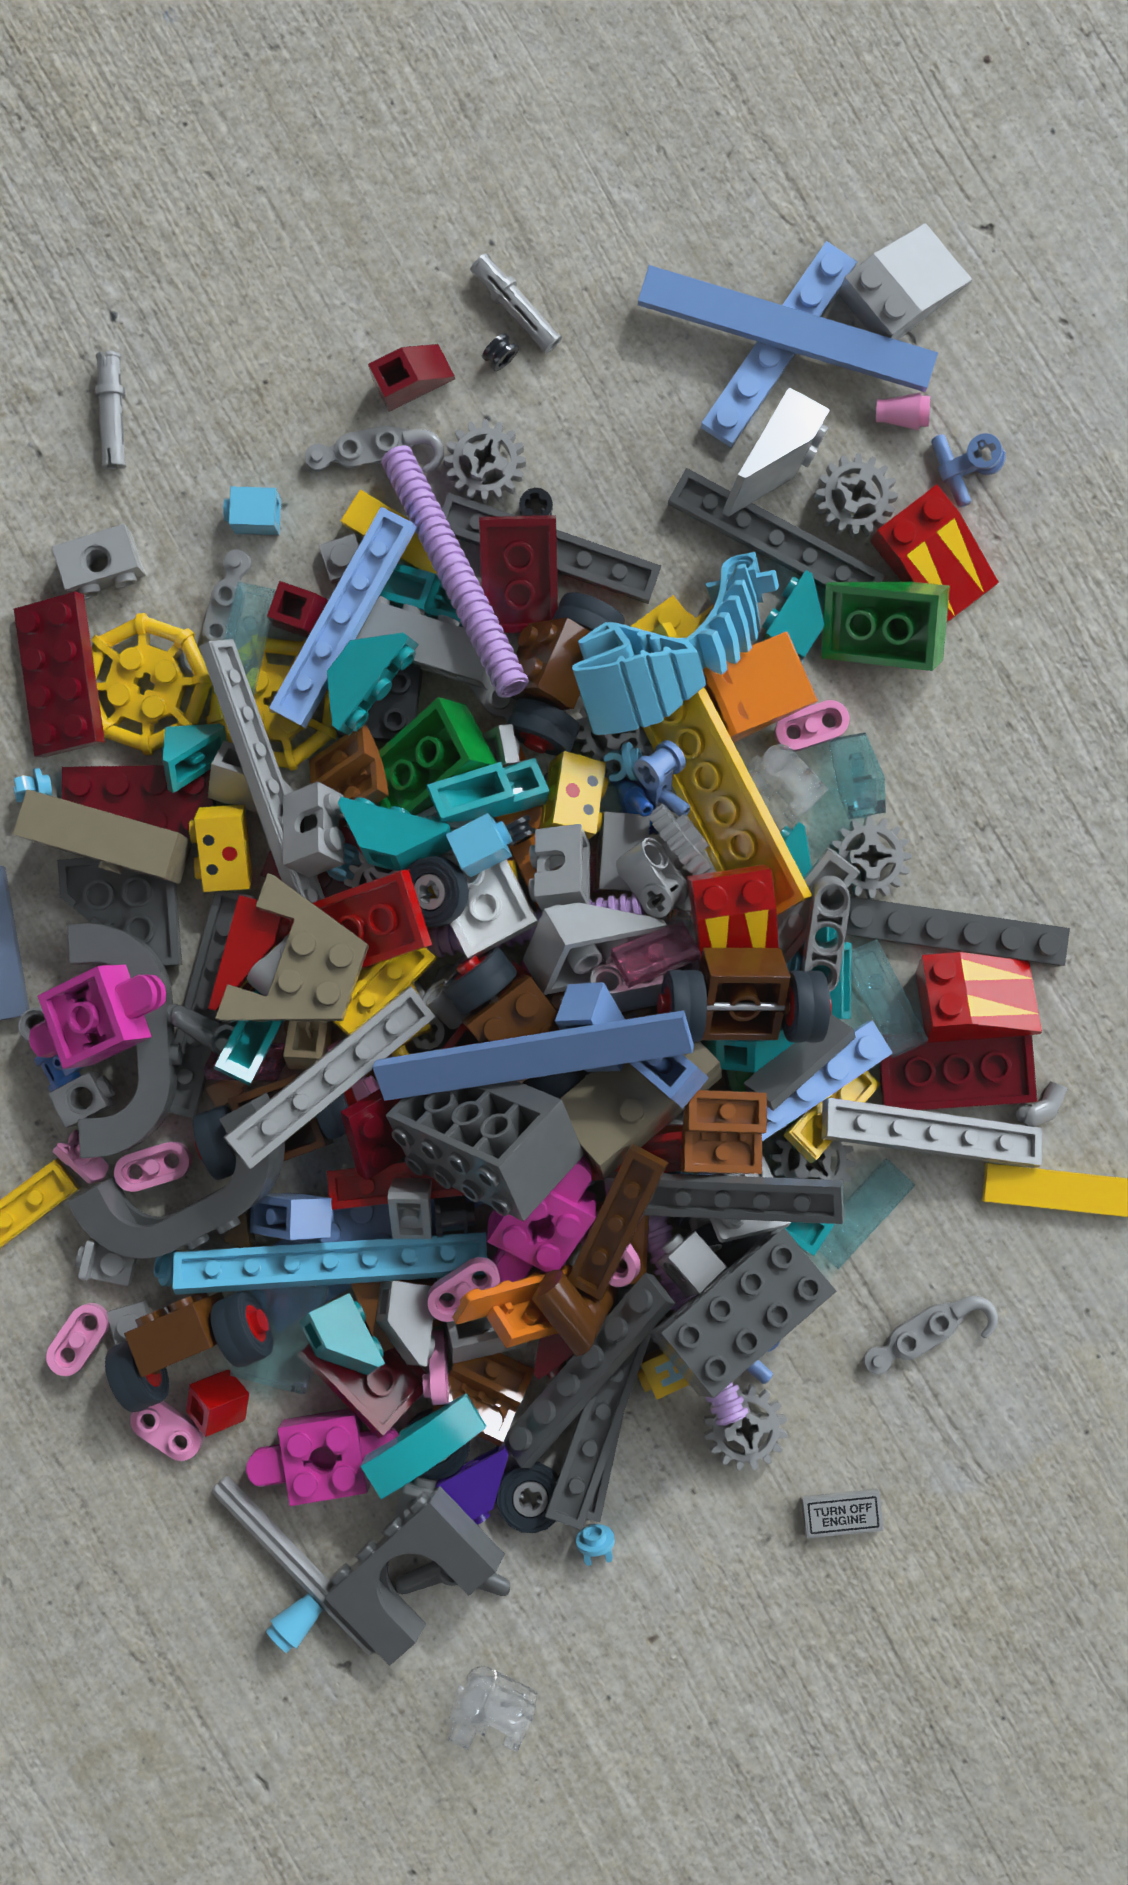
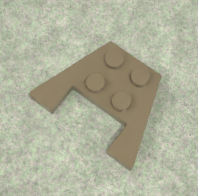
M268 873L256 907L259 910L294 921L267 996L228 984L216 1019L222 1022H268L276 1020H291L292 1022L343 1021L369 948L368 944L276 876Z

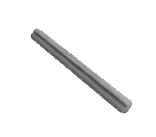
M230 1477L222 1478L212 1490L213 1495L368 1655L375 1653L376 1651L325 1599L333 1584Z

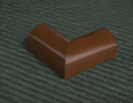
M557 1269L546 1272L532 1300L577 1357L584 1355L592 1347L618 1296V1288L610 1285L605 1296L600 1301L577 1287L575 1288L563 1271Z

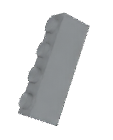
M381 596L378 597L356 639L404 632L419 644L414 650L416 655L410 664L411 666H421L422 670L486 690L489 689L491 684L490 677L487 676L485 667L482 666L480 657L476 654V648L472 646L471 638L466 634V629L459 627L460 622L444 615H438L436 620L424 616L425 612L417 607L404 604L403 608L400 609L389 605L390 601Z

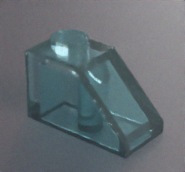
M866 732L838 737L829 741L838 793L848 820L886 813L885 776Z

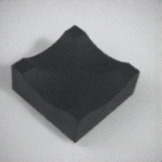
M409 665L404 670L400 669L391 680L392 687L389 693L382 700H376L369 709V717L364 725L368 727L374 741L389 742L417 717L423 674L421 666ZM337 730V735L339 736V738H342L346 735L345 733Z

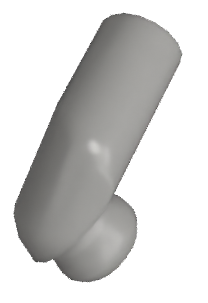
M1050 1081L1041 1101L1033 1105L1029 1103L1019 1104L1016 1110V1118L1020 1122H1025L1026 1126L1036 1127L1053 1120L1059 1111L1068 1088Z

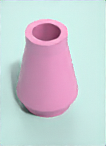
M921 392L889 399H877L876 422L888 423L918 431L919 427H929L930 396H921Z

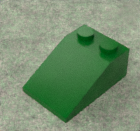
M828 582L825 590V626L823 627L821 658L933 671L944 658L950 586L918 582Z
M438 697L379 750L389 796L379 802V805L388 809L393 806L400 807L410 812L411 815L416 816L434 806L427 790V784L497 763L466 704Z

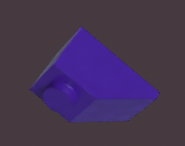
M503 1442L500 1447L496 1446L468 1461L455 1474L444 1479H438L436 1487L441 1486L477 1525L490 1517L489 1511L494 1507L508 1459L509 1448Z

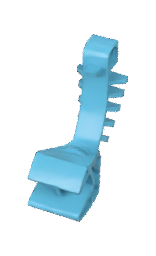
M755 552L727 559L721 567V580L705 583L711 603H715L714 608L706 620L687 638L667 637L614 622H605L581 638L578 643L584 660L574 664L572 669L593 734L622 733L636 730L640 726L647 727L660 723L664 717L670 716L683 705L684 700H689L707 685L703 673L705 667L722 675L727 671L726 661L736 664L741 659L740 652H749L752 648L751 642L756 641L761 625L757 603L763 602V593L777 591L779 584L776 571L760 572Z

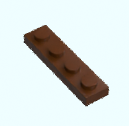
M635 1144L629 1148L568 1276L573 1286L600 1301L602 1300L668 1165L667 1161Z

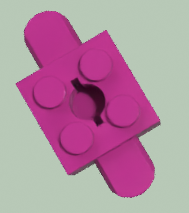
M126 964L96 966L37 996L45 1020L31 1028L29 1034L30 1046L39 1057L50 1058L58 1054L63 1069L92 1066L152 1037L144 1015L160 1008L165 1003V985L156 975L144 974L130 978Z
M585 1156L574 1165L525 1221L509 1214L503 1216L495 1210L492 1212L488 1221L487 1242L499 1248L493 1256V1262L498 1268L500 1283L506 1280L515 1282L525 1279L533 1266L545 1272L561 1269L596 1218L595 1194L586 1190L592 1180L591 1164Z
M350 1408L287 1418L278 1427L280 1444L256 1449L247 1462L246 1473L249 1480L256 1486L264 1487L286 1483L290 1506L367 1494L371 1483L360 1467L365 1455L398 1437L399 1433L394 1428H390L384 1436L378 1438L370 1429L363 1430L362 1421Z

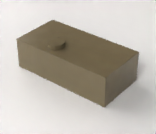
M26 789L13 835L34 843L100 861L98 868L122 874L124 868L176 884L181 883L192 846L191 840L178 832Z
M699 1041L693 1043V1053L683 1055L709 1077L699 1089L708 1090L722 1078L721 1067L717 1058ZM630 1063L623 1064L621 1071L591 1072L560 1098L563 1101L584 1152L583 1156L589 1160L590 1164L604 1179L623 1163L629 1148L633 1144L641 1148L685 1110V1106L684 1108L680 1107Z

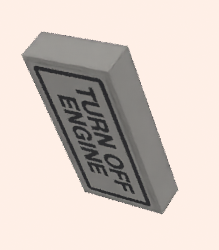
M878 1489L801 1496L805 1535L807 1538L884 1531L880 1492Z

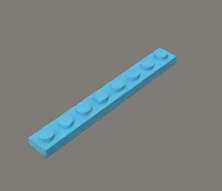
M486 1232L443 1235L442 1238L432 1236V1239L389 1238L174 1252L173 1291L175 1295L443 1278L472 1258H487ZM478 1271V1272H475V1273L473 1274V1276H474V1275H486V1273H484V1272H482V1271Z

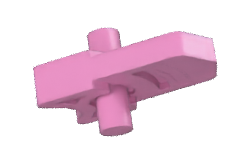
M74 1130L69 1135L68 1143H58L53 1149V1153L66 1165H69L87 1183L93 1184L105 1178L109 1165L102 1157L80 1158L79 1132L77 1130Z

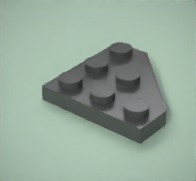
M86 857L57 860L60 898L85 917L90 924L106 925L131 933L146 943L156 953L164 966L182 965L176 883L124 868L122 874L98 868L100 861Z

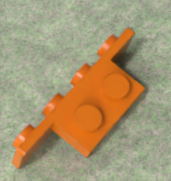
M567 1264L562 1266L560 1270L568 1278L573 1266ZM540 1272L515 1282L506 1280L495 1287L480 1290L479 1288L470 1290L462 1296L460 1305L452 1316L456 1324L487 1317L505 1348L558 1333L532 1300L534 1293L545 1274Z

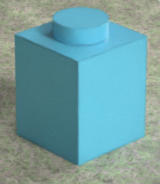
M230 486V499L225 498L223 503L224 521L229 522L235 534L280 535L281 497L277 489Z
M488 813L446 834L461 869L469 877L512 857L507 844L513 841L503 821L496 823Z

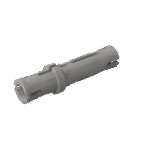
M488 254L481 255L472 264L470 271L491 292L490 298L496 304L501 303L544 353L548 354L561 342L562 336L553 329L539 311L516 287L517 282L512 276L507 277L491 260Z
M101 351L96 353L98 385L95 386V396L99 398L101 467L117 470V465H119V469L126 468L122 398H125L126 392L125 387L121 386V354L114 351H105L106 357H104V353Z

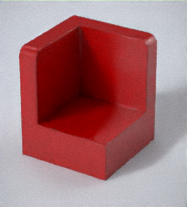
M228 1369L189 1384L186 1413L202 1434L207 1437L241 1423L246 1419L250 1393L234 1373Z

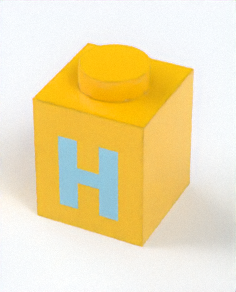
M660 1348L644 1355L641 1363L642 1369H639L637 1376L645 1393L652 1390L656 1400L690 1385Z

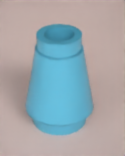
M307 1593L271 1619L272 1625L266 1632L280 1649L288 1653L293 1647L296 1649L299 1647L324 1609Z

